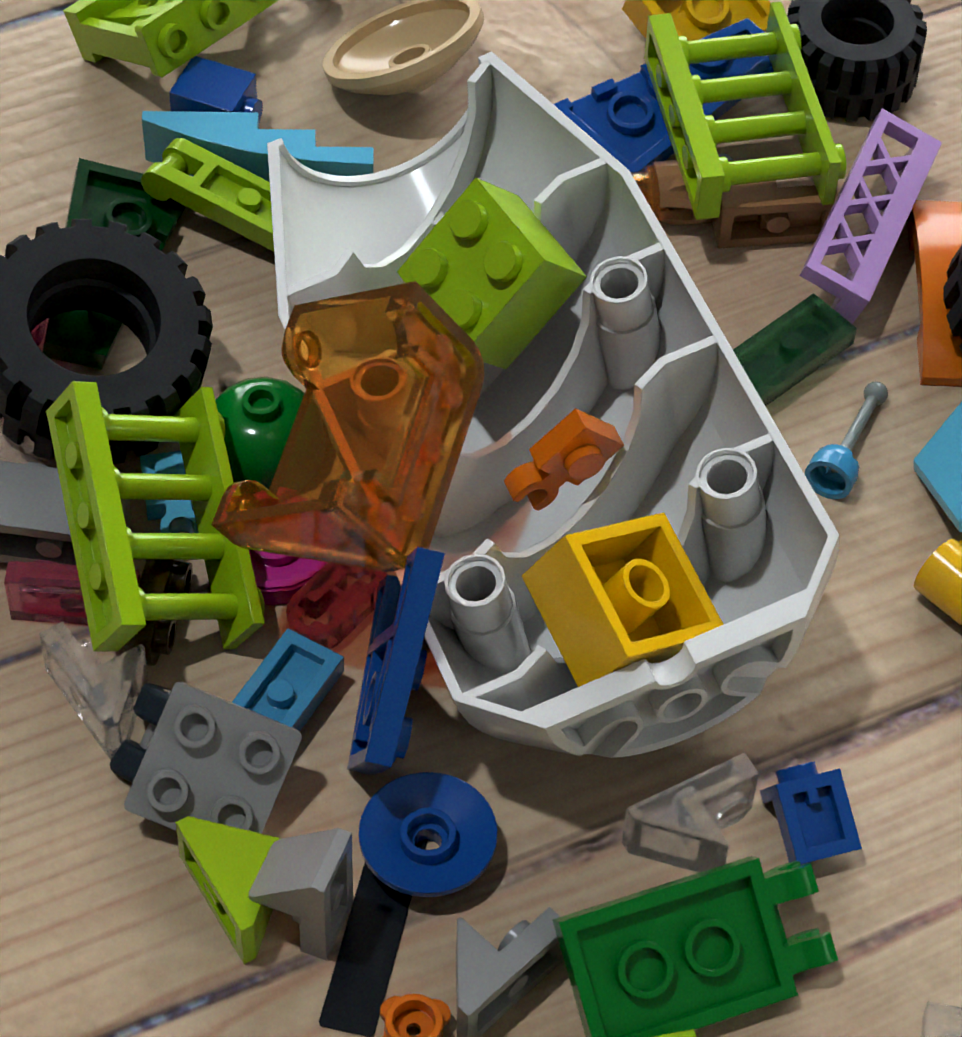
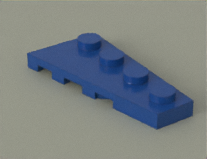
M746 18L701 39L765 32L749 18ZM768 56L694 63L689 66L691 75H699L701 80L774 72ZM646 63L641 65L640 72L616 83L613 78L599 83L591 88V94L573 102L566 98L553 104L631 172L636 183L652 172L653 162L665 161L674 154ZM742 99L703 103L702 108L705 116L712 115L714 120H717Z

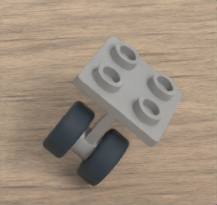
M176 682L172 690L152 683L144 684L133 707L134 713L149 723L141 743L131 739H122L119 741L110 762V768L115 774L132 782L124 802V808L131 813L176 830L177 821L190 816L262 834L301 742V732L291 726L183 682Z

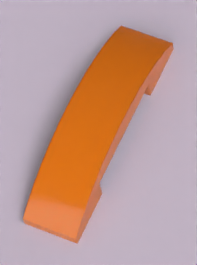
M916 200L907 218L909 250H914L919 300L920 327L917 336L920 385L962 387V352L959 348L962 339L960 336L953 337L946 317L951 309H946L944 304V285L948 281L946 272L952 258L962 245V202Z

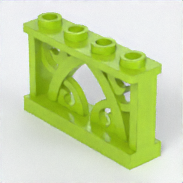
M79 0L64 9L63 12L83 60L96 63L106 56L149 67L153 75L164 77L279 0Z

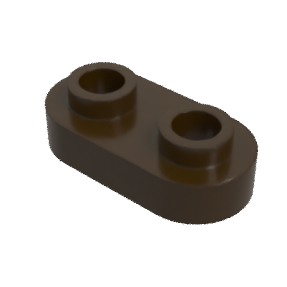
M147 559L139 587L145 594L189 593L192 582V563L183 562V559ZM145 620L146 626L125 644L126 661L155 666L160 654L170 655L175 641L177 620Z

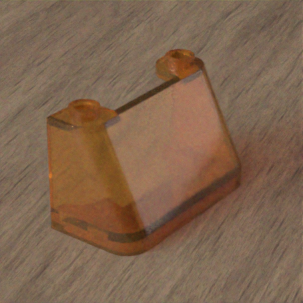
M416 281L294 305L284 332L281 351L287 368L306 388L270 489L268 490L264 485L255 480L238 481L230 485L221 498L212 526L233 544L244 549L382 572L405 570L407 557L417 547L429 549L483 387L485 373L484 362L477 345Z

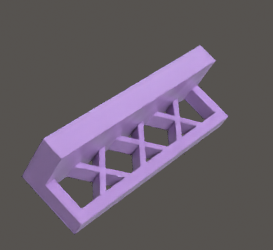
M883 108L876 116L799 275L836 296L824 322L843 333L847 332L869 303L942 144L941 141ZM884 133L909 147L910 149L905 156L890 158L881 139L882 134ZM881 174L887 189L884 195L872 197L863 176ZM862 213L869 228L865 235L853 237L844 215ZM844 253L850 266L846 277L821 264L824 256Z

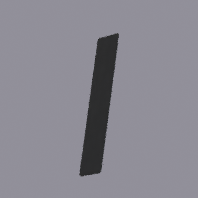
M428 839L418 842L416 847L425 850ZM366 862L364 863L319 1024L330 1029L372 1037L375 1034L380 1007L384 1001L412 895L399 892L387 886L372 873Z

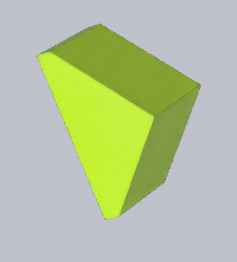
M190 816L177 821L176 830L181 860L243 964L256 959L273 908L250 900L249 891L271 846L275 841L282 838Z

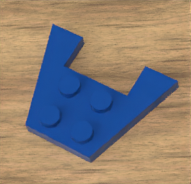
M417 547L407 557L402 585L398 577L394 575H387L379 582L347 770L375 775L392 768L396 757L404 759L406 755L413 719L406 717L405 712L411 690L418 691L425 669L427 651L421 648L445 556L443 552Z

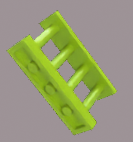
M782 1L770 3L766 33L688 41L686 36H678L671 13L648 15L644 60L696 220L719 218L722 194L729 192L732 185L812 176L822 205L834 204L838 179H844L846 175L845 151L841 143H834L801 55L799 28L797 24H790ZM768 56L774 72L701 80L699 75H691L689 66L694 63ZM783 95L788 112L714 120L712 115L705 116L702 107L703 103ZM797 135L803 153L728 162L726 156H718L716 147L717 144Z
M72 381L48 408L46 413L93 652L119 651L146 626L145 620H217L223 649H236L265 624L263 617L265 605L263 594L255 581L224 441L225 422L222 415L218 412L213 387H200L174 416L108 414L101 406L97 382ZM109 440L179 442L186 474L120 473L118 468L113 465ZM121 499L192 500L198 533H132L125 523ZM133 559L204 560L211 593L145 594L138 586Z

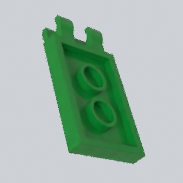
M749 856L552 919L585 1036L654 1037L692 1029L696 1030L798 996L793 974L821 967L838 960L831 932L820 934L819 929L814 928L786 938L777 906L778 904L819 892L812 865L808 863L801 866L800 861H794L763 873L760 859Z

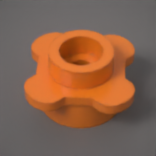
M421 994L392 996L386 999L380 1007V1016L385 1022L384 1036L382 1037H443L444 1026L451 1020L450 1008L442 1000L431 999ZM415 1026L421 1032L417 1036H410L407 1033L408 1028Z

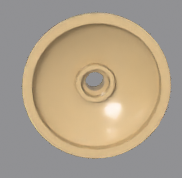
M413 0L403 3L365 20L338 39L330 47L323 59V70L332 85L352 93L393 95L403 92L413 94L424 91L434 85L439 77L452 69L474 44L482 28L484 14L477 0Z

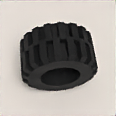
M911 0L791 1L787 17L790 24H797L799 28L801 55L825 117L833 119L834 116L845 117V121L857 122L858 117H865L870 121L875 120L882 108L892 114L899 110L901 102H908L912 96L913 88L916 87L927 34V23L922 20L924 13L919 5L911 4Z

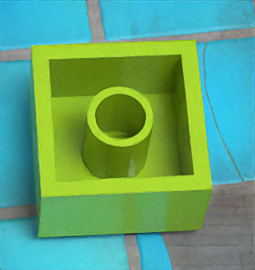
M478 178L471 182L397 271L463 356L503 369H507L587 277L518 195Z

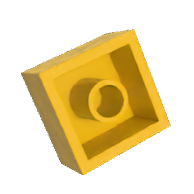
M664 512L564 535L521 576L578 687L642 659H646L650 663L666 661L680 652L684 641L724 625Z

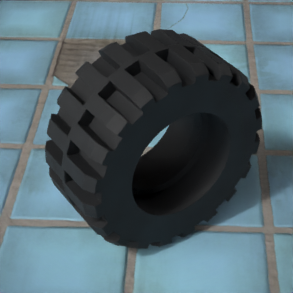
M72 219L71 227L60 229L58 222H52L36 227L35 238L32 240L26 234L18 236L6 245L5 257L0 255V419L4 420L2 434L17 445L21 444L24 439L34 444L33 454L50 461L53 458L54 449L46 411L72 381L97 382L101 406L108 414L174 416L202 385L212 346L209 339L213 328L211 310L203 305L206 294L197 278L194 276L185 278L188 265L176 252L170 251L165 255L159 250L160 240L145 232H142L140 237L126 232L127 225L109 221L108 227L92 226V219ZM73 310L99 312L113 317L126 325L140 340L147 356L137 365L120 373L105 376L79 374L67 370L49 359L36 345L31 331L42 321L59 313ZM109 440L113 465L125 463L127 451L134 450L137 456L146 455L157 449L159 442Z

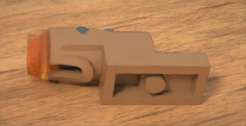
M718 154L719 157L726 156L728 162L740 161L734 160L728 154ZM677 160L653 162L652 165H645L642 172H631L659 223L665 222L670 225L712 223L718 249L816 242L834 205H822L815 185L777 188L775 180L732 185L729 192L722 194L719 218L696 220ZM837 189L835 194V200L838 196Z

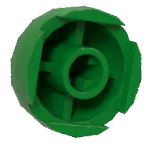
M271 377L248 378L229 386L215 399L218 412L222 415L225 422L224 441L237 499L257 491L278 489L299 494L305 491L320 476L323 467V456L326 450L323 422L319 410L301 389L286 380Z

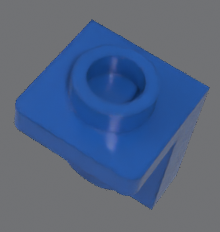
M815 761L775 771L778 784L759 790L763 804L773 801L789 863L800 861V864H805L862 849L840 768L818 774Z

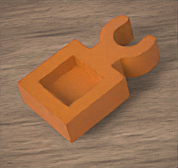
M575 408L529 449L534 460L513 469L504 479V483L513 501L520 502L527 495L533 509L539 511L554 501L558 495L559 487L566 481L578 486L585 479L594 476L603 468L605 462L619 451L624 444L613 425Z

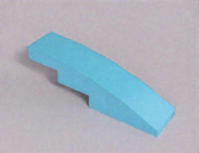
M142 111L145 158L153 163L163 161L162 153L172 140L183 138L270 182L267 143L282 138L289 153L304 166L315 171L336 176H357L374 173V147H316V130L259 129L258 112Z

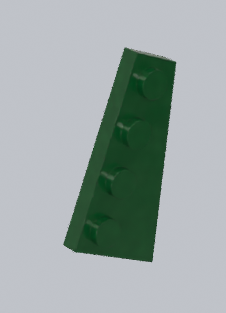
M79 158L65 228L71 227L72 219H92V226L108 227L109 221L127 225L126 232L140 237L142 232H145L160 240L159 250L162 252L185 206L171 198L166 201H160L151 197L141 184V178L144 173ZM73 310L56 314L48 318L42 352L51 359L101 370L124 324L113 317L94 311Z

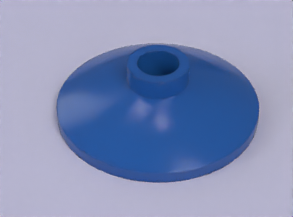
M413 773L387 783L368 801L360 819L359 845L369 869L387 886L412 896L439 897L466 888L485 872L496 850L497 823L487 800L467 782L442 773ZM428 839L437 843L440 847L424 850L416 847V844Z

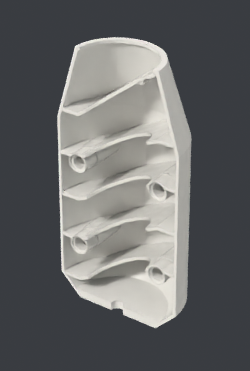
M489 52L478 57L479 67L467 80L468 108L462 118L434 146L403 164L371 174L336 176L321 173L304 166L289 153L282 138L267 143L278 316L400 584L402 585L407 557L417 547L445 553L424 637L460 714L479 731L494 738L577 756L594 754L618 758L643 754L686 740L722 722L760 695L766 679L778 667H787L803 640L836 565L839 551V533L631 172L497 55ZM475 178L518 195L587 276L507 369L463 356L397 273L398 269ZM575 408L615 427L624 446L605 462L603 468L597 474L585 479L578 486L566 481L559 487L558 495L554 501L539 511L533 509L527 495L520 502L513 501L504 483V479L516 467L532 462L534 459L529 449ZM664 512L724 625L684 641L680 652L666 661L650 663L646 659H642L578 687L521 576L564 535Z

